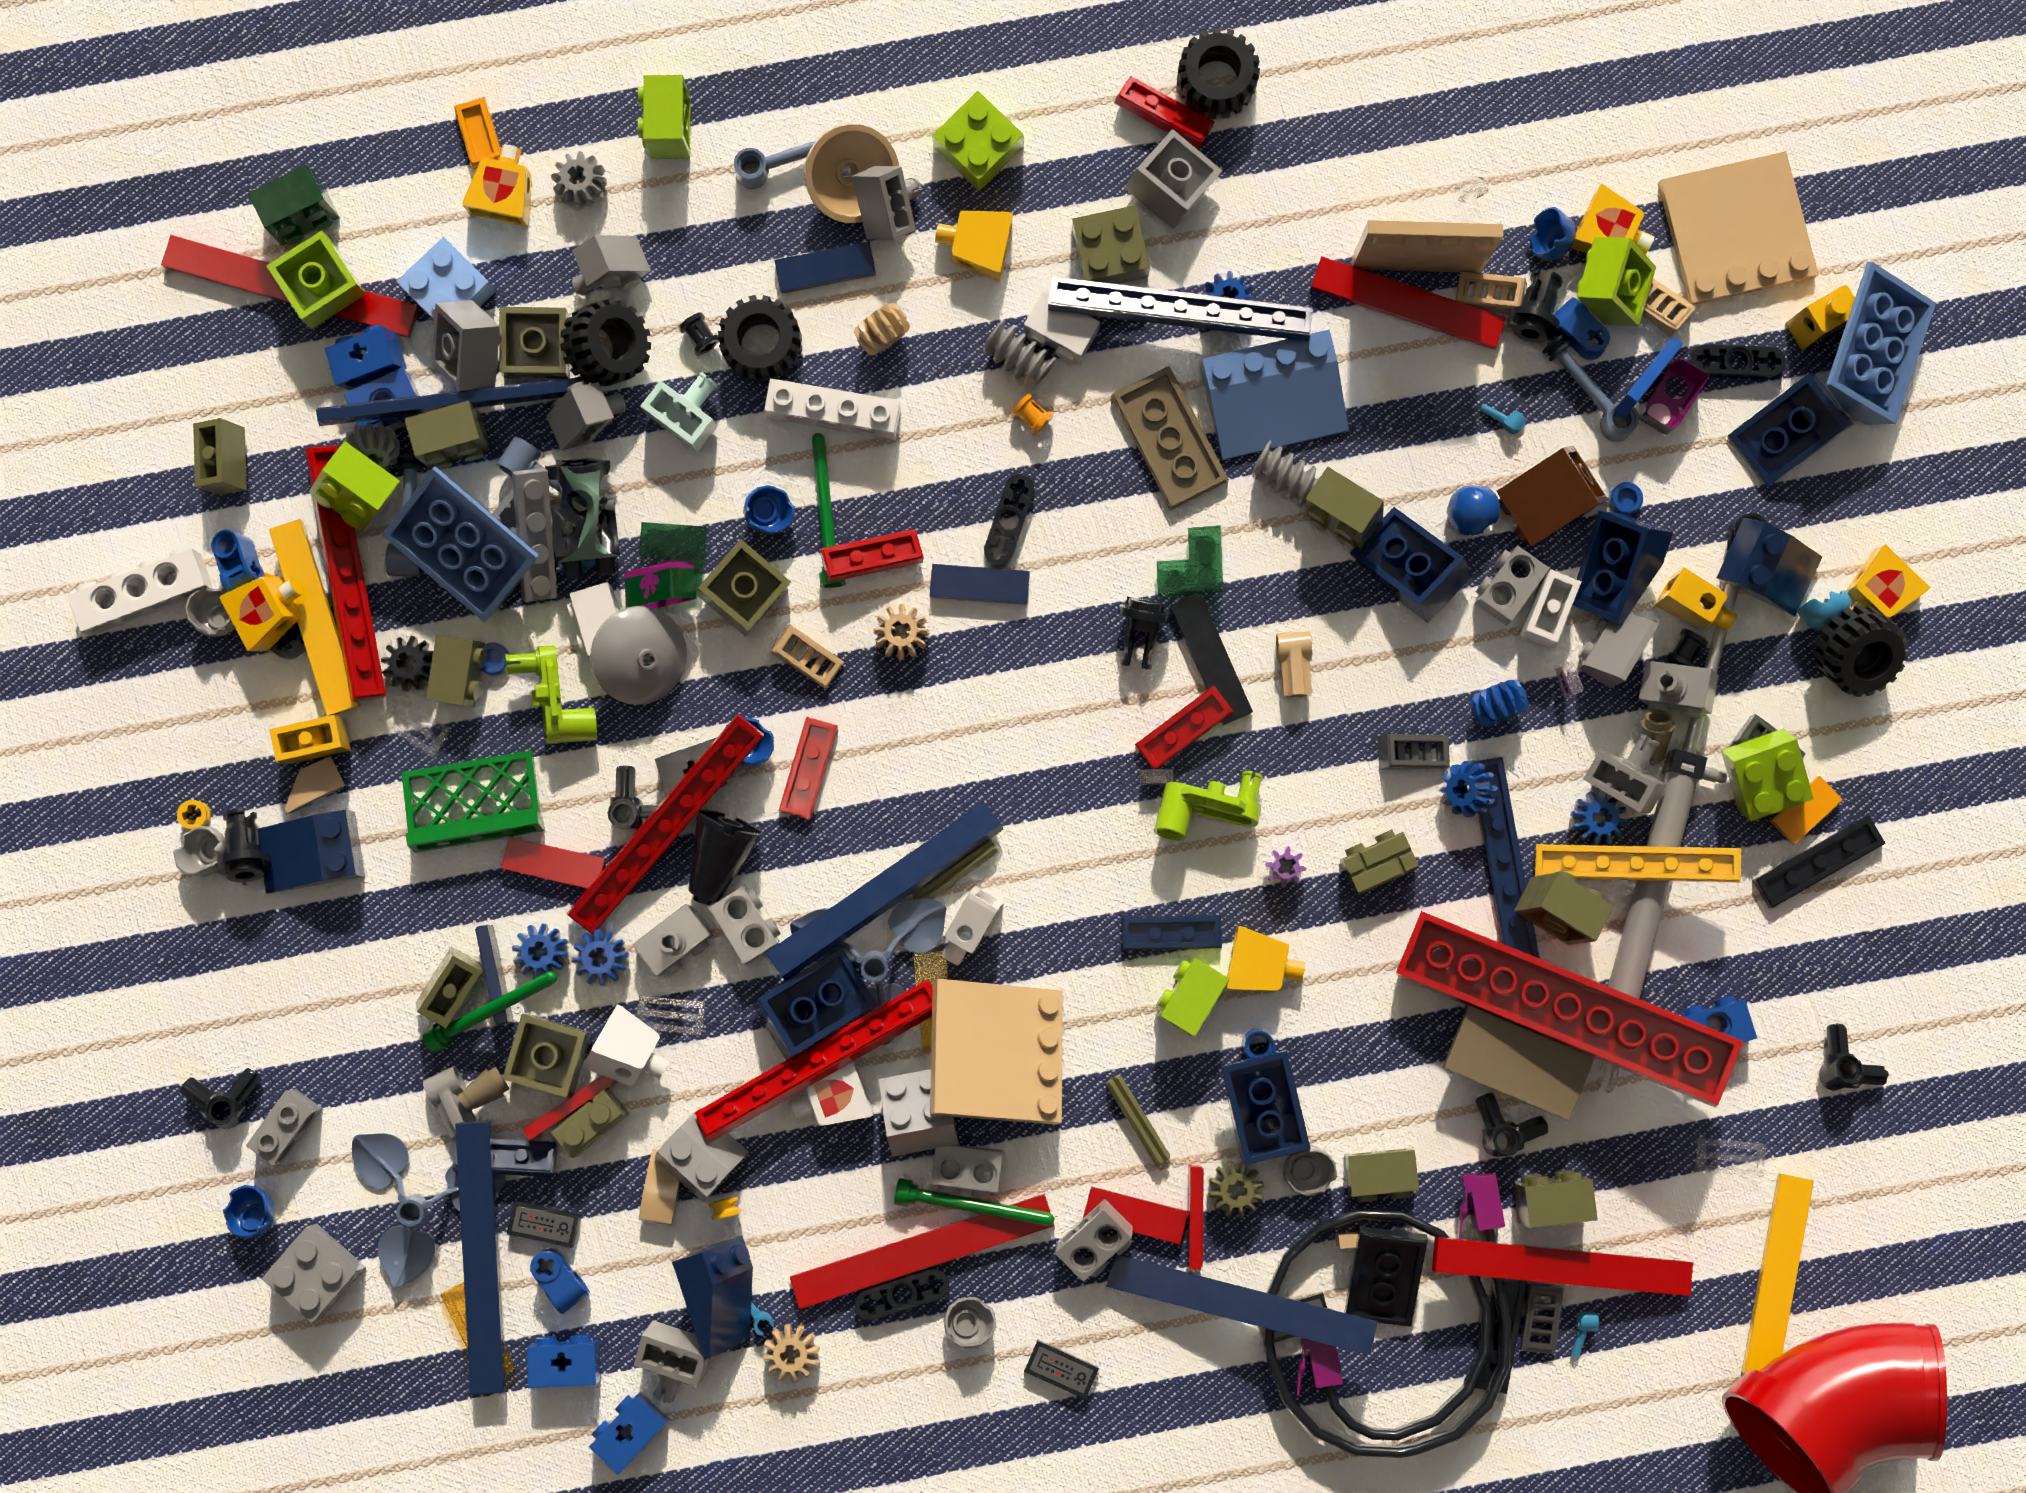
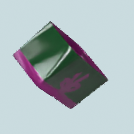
M1677 359L1673 361L1640 413L1639 420L1664 435L1669 434L1680 425L1708 379L1706 377L1709 374L1686 360ZM1680 377L1686 382L1687 392L1682 398L1673 399L1666 394L1664 386L1669 378ZM1663 404L1668 407L1671 416L1667 424L1661 423L1648 414V410L1652 405Z
M667 561L624 572L626 608L647 606L656 609L697 599L693 562Z

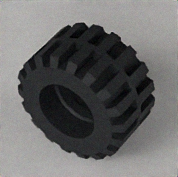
M1213 28L1212 34H1208L1207 30L1200 32L1199 39L1194 36L1189 40L1188 47H1184L1181 59L1179 60L1177 86H1180L1179 94L1181 99L1186 97L1185 105L1189 108L1197 107L1196 112L1202 115L1204 112L1210 113L1209 119H1216L1217 114H1222V118L1225 119L1230 117L1231 111H1234L1235 114L1241 112L1243 105L1247 106L1251 102L1260 75V68H1258L1260 60L1258 55H1254L1255 47L1252 43L1246 45V37L1242 34L1238 38L1233 36L1234 30L1227 29V33H1221V28ZM1220 61L1233 68L1237 79L1227 86L1217 87L1207 83L1202 78L1199 70L1209 62Z
M756 295L749 296L750 301L744 303L740 299L736 301L737 307L735 309L729 307L725 311L727 317L726 319L721 318L719 323L721 331H718L719 347L728 367H731L733 373L738 377L740 375L743 376L745 381L752 382V379L757 380L758 384H765V380L770 378L778 380L777 376L781 374L786 377L790 373L789 368L791 366L796 367L799 362L798 354L801 355L802 353L801 341L803 340L798 322L789 307L785 308L783 302L778 299L775 302L771 301L770 296L763 295L762 299H757ZM756 325H769L779 332V340L775 348L763 355L750 354L742 347V339L745 333Z
M605 299L575 310L571 313L572 317L566 319L564 325L567 328L561 330L560 337L564 338V342L560 344L561 351H565L567 356L563 358L565 364H571L572 368L570 371L574 376L581 375L580 381L585 382V384L599 382L600 386L606 387L631 379L645 368L643 364L647 363L650 358L647 354V351L651 350L652 343L647 340V336H650L649 328H644L643 323L646 321L642 316L638 317L636 315L637 310L633 306L626 308V302L622 300L615 302L614 299ZM600 329L611 340L612 357H609L601 347L599 340Z
M1855 605L1853 610L1847 607L1841 610V616L1833 615L1830 618L1832 622L1828 625L1824 624L1820 629L1822 634L1817 636L1815 644L1818 647L1813 649V656L1817 658L1814 662L1816 667L1820 669V672L1846 694H1852L1855 697H1861L1863 694L1871 696L1874 695L1875 690L1881 692L1886 689V684L1889 682L1893 683L1897 679L1895 677L1897 673L1903 671L1905 667L1903 661L1907 660L1909 652L1905 650L1909 647V642L1904 638L1906 634L1898 625L1873 607L1866 606L1864 608L1862 605Z

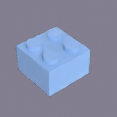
M444 236L396 281L433 320L435 319L436 303L473 300L481 307L496 292L487 279Z

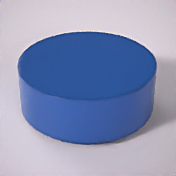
M1620 483L1609 494V506L1613 512L1630 516L1641 508L1643 493L1634 483Z
M491 642L485 644L484 649L487 652V660L481 671L490 676H499L505 673L504 656L505 654L510 655L509 651L499 643Z

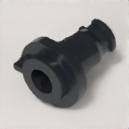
M1537 269L1531 273V284L1526 290L1522 306H1517L1510 310L1507 325L1519 339L1530 343H1542L1557 336L1560 322L1557 317L1553 316V312L1558 299V289L1562 286L1563 279L1555 272L1551 273L1543 302L1537 301L1542 286V281L1539 279L1541 272Z
M1127 597L1125 604L1119 605L1118 614L1127 617L1123 640L1124 654L1123 659H1120L1121 665L1130 666L1136 631L1147 632L1141 668L1152 669L1150 662L1156 648L1160 623H1170L1171 613L1164 611L1165 604Z
M244 808L228 810L223 814V820L226 821L224 833L226 854L218 858V873L232 882H242L243 886L247 885V882L263 877L264 873L271 869L272 862L271 856L268 853L260 851L259 831L255 825L257 812H252L249 816L245 817Z

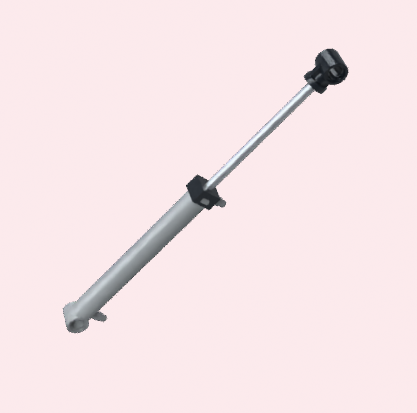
M1747 513L1729 525L1727 529L1728 541L1723 561L1743 518L1766 522L1762 516L1756 513ZM1726 584L1724 592L1728 596L1723 606L1733 611L1738 589ZM1716 624L1704 668L1712 669L1715 673L1717 672L1727 631ZM1701 713L1700 718L1690 717L1682 750L1675 748L1667 752L1662 773L1665 774L1663 783L1667 785L1658 799L1646 846L1680 847L1697 782L1702 779L1711 782H1726V773L1706 767L1708 757L1695 754L1705 713ZM1636 881L1608 987L1635 998H1640L1671 881Z

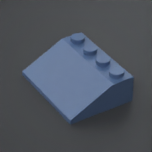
M1872 261L1866 264L1826 386L1844 412L1866 425L1896 424L1936 302Z
M1330 329L1311 333L1309 342L1285 339L1206 357L1201 360L1199 368L1222 461L1263 452L1270 440L1271 450L1279 446H1289L1349 431L1338 361Z
M437 467L432 468L382 534L384 538L483 622L502 606L539 556Z

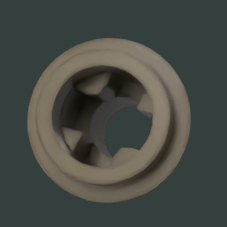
M1650 711L1641 722L1642 733L1652 738L1651 740H1656L1660 743L1650 759L1653 762L1665 759V754L1675 729V723L1672 721L1673 717L1665 711Z
M496 1067L489 1071L486 1068L457 1097L466 1111L469 1112L472 1109L504 1097L503 1093L510 1088L505 1080L502 1079V1075Z

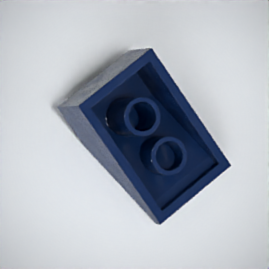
M1809 373L1728 436L1765 484L1770 486L1853 426L1854 423L1814 373Z
M1395 507L1382 519L1363 549L1355 547L1350 552L1351 557L1392 595L1427 623L1473 577L1463 556Z
M1598 510L1576 579L1581 581L1572 605L1622 625L1662 567L1673 532L1622 513Z
M1743 518L1716 579L1795 617L1796 611L1800 608L1822 556L1794 536L1767 522Z
M345 809L316 814L258 828L260 851L268 853L271 856L272 862L271 869L263 875L266 894L365 877L356 814L353 811Z
M843 948L752 1002L753 1007L785 1060L877 1005Z
M1287 1050L1221 1066L1239 1154L1245 1165L1311 1149Z
M743 1236L713 1244L673 1261L672 1264L704 1360L710 1359L749 1340L753 1266Z

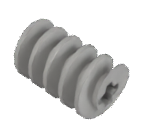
M1004 319L987 338L983 353L990 355L995 352L993 357L995 363L1005 360L1003 365L1005 371L1015 368L1013 376L1016 380L1025 376L1023 384L1026 388L1035 383L1036 385L1039 384L1050 372L1057 358L1054 357L1047 362L1044 361L1047 350L1043 349L1037 354L1034 353L1037 342L1033 341L1027 346L1024 345L1027 334L1023 333L1017 338L1014 337L1017 326L1012 325L1008 329H1004L1006 319Z
M1270 440L1253 467L1252 477L1256 480L1265 474L1264 485L1266 487L1276 481V493L1281 492L1284 488H1288L1286 495L1288 500L1298 494L1297 504L1301 507L1306 503L1305 498L1320 478H1315L1316 467L1313 466L1305 472V460L1303 459L1293 465V453L1288 454L1285 458H1281L1283 447L1279 446L1271 452Z

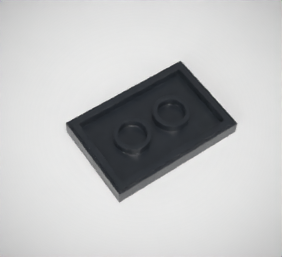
M1359 1226L1344 1313L1378 1321V1323L1411 1327L1428 1242L1427 1234Z

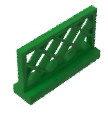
M532 751L401 772L408 828L406 842L407 846L414 853L545 831L544 819L540 811L534 754ZM526 761L527 772L519 782L506 773L514 762ZM497 765H503V767L500 769ZM491 767L498 773L487 787L473 779L481 768ZM471 770L469 774H466L463 771ZM458 772L465 779L453 793L441 785V783L449 773ZM439 775L436 780L431 777ZM502 777L516 785L505 800L491 792ZM426 778L433 784L423 797L419 798L412 793L411 780ZM527 781H529V789L524 786ZM470 782L483 790L472 806L459 798ZM437 788L451 796L440 811L426 803ZM522 789L530 795L532 808L517 810L510 803ZM490 795L501 803V806L494 815L485 816L477 809L487 796ZM413 798H414L416 801H418V803L415 805V807H414V803H413ZM457 800L469 810L461 820L451 821L444 815ZM423 806L436 814L428 826L416 828L415 816ZM506 808L512 811L503 813L506 810ZM474 813H475L477 816H479V817H477V818H471ZM441 819L447 822L438 824L441 821Z

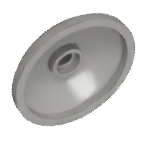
M647 606L627 607L606 619L593 639L590 653L591 668L599 686L614 699L632 705L652 703L667 695L679 682L687 659L686 642L676 622L664 612ZM649 653L651 656L649 663L643 664V656Z

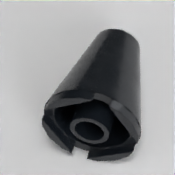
M707 809L700 810L697 816L688 891L693 894L692 899L704 905H711L712 902L720 901L759 842L761 831L742 819L736 817L734 821L725 818V813Z

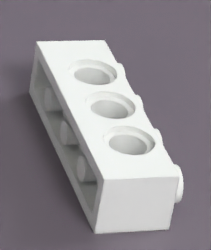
M770 378L764 411L768 419L896 440L901 406L899 400Z
M178 548L169 553L170 557L159 561L158 559H149L141 562L138 565L139 568L133 571H117L108 575V580L101 583L88 582L76 588L77 592L67 596L80 632L93 636L186 601L191 594L201 587L214 589L202 554L192 548ZM175 570L177 578L173 584L167 586L165 582L166 575L170 571ZM144 582L146 585L143 595L136 597L135 587L139 583ZM113 593L115 597L114 603L110 608L105 609L104 599L107 595Z

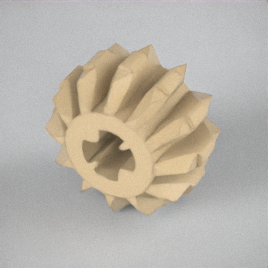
M888 303L867 316L866 319L855 327L853 333L863 350L865 349L869 355H876L903 337L909 331L910 324L902 309H899L895 303Z
M899 604V614H894L893 609L890 606L887 607L886 611L890 618L886 619L880 615L877 617V621L885 627L873 629L874 635L884 636L876 642L877 647L882 648L889 644L885 655L890 657L895 649H897L898 660H904V650H908L912 658L916 657L917 654L913 646L916 645L922 649L926 647V643L918 637H926L930 634L928 629L919 628L927 622L925 616L914 620L918 609L913 607L908 615H906L904 604ZM901 625L903 629L909 627L911 630L906 631L908 637L902 639L900 636L894 637L892 634L897 633L895 627Z
M786 1324L784 1326L785 1336L778 1329H774L772 1335L776 1342L766 1340L764 1343L767 1349L774 1352L765 1353L762 1356L763 1360H774V1363L767 1369L769 1373H773L777 1368L782 1370L778 1377L779 1381H784L787 1372H790L792 1382H797L799 1379L798 1370L807 1378L811 1374L807 1365L816 1367L819 1363V1360L810 1356V1354L818 1353L820 1346L808 1345L813 1341L815 1335L810 1333L804 1339L801 1336L805 1328L803 1325H799L796 1334H793L791 1324ZM788 1345L795 1346L793 1350L798 1349L800 1352L794 1361L788 1360L790 1356L784 1357L783 1353L787 1350Z

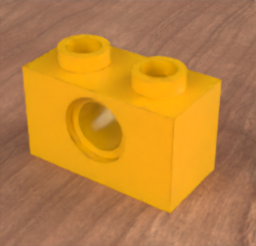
M337 715L269 729L275 760L285 765L351 750L345 720Z

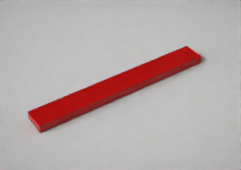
M170 234L161 262L162 267L291 304L267 268V265L270 263ZM364 290L366 295L333 315L334 317L368 327L382 325L397 332V335L410 338L420 308L415 304Z
M339 445L306 448L305 457L311 487L322 469L339 449ZM313 495L351 702L384 698L386 691L355 528L348 525L341 515L331 507L326 508L320 505Z
M737 714L569 909L567 916L594 935L595 930L600 928L759 743L764 734L740 714Z
M927 979L694 1112L706 1139L710 1143L932 1017L933 987Z
M1045 1193L1010 1204L1011 1206L1051 1213ZM979 1214L791 1275L790 1280L799 1309L1054 1227L1055 1224L1044 1226Z
M1435 1237L1432 1271L1691 1296L1693 1262Z

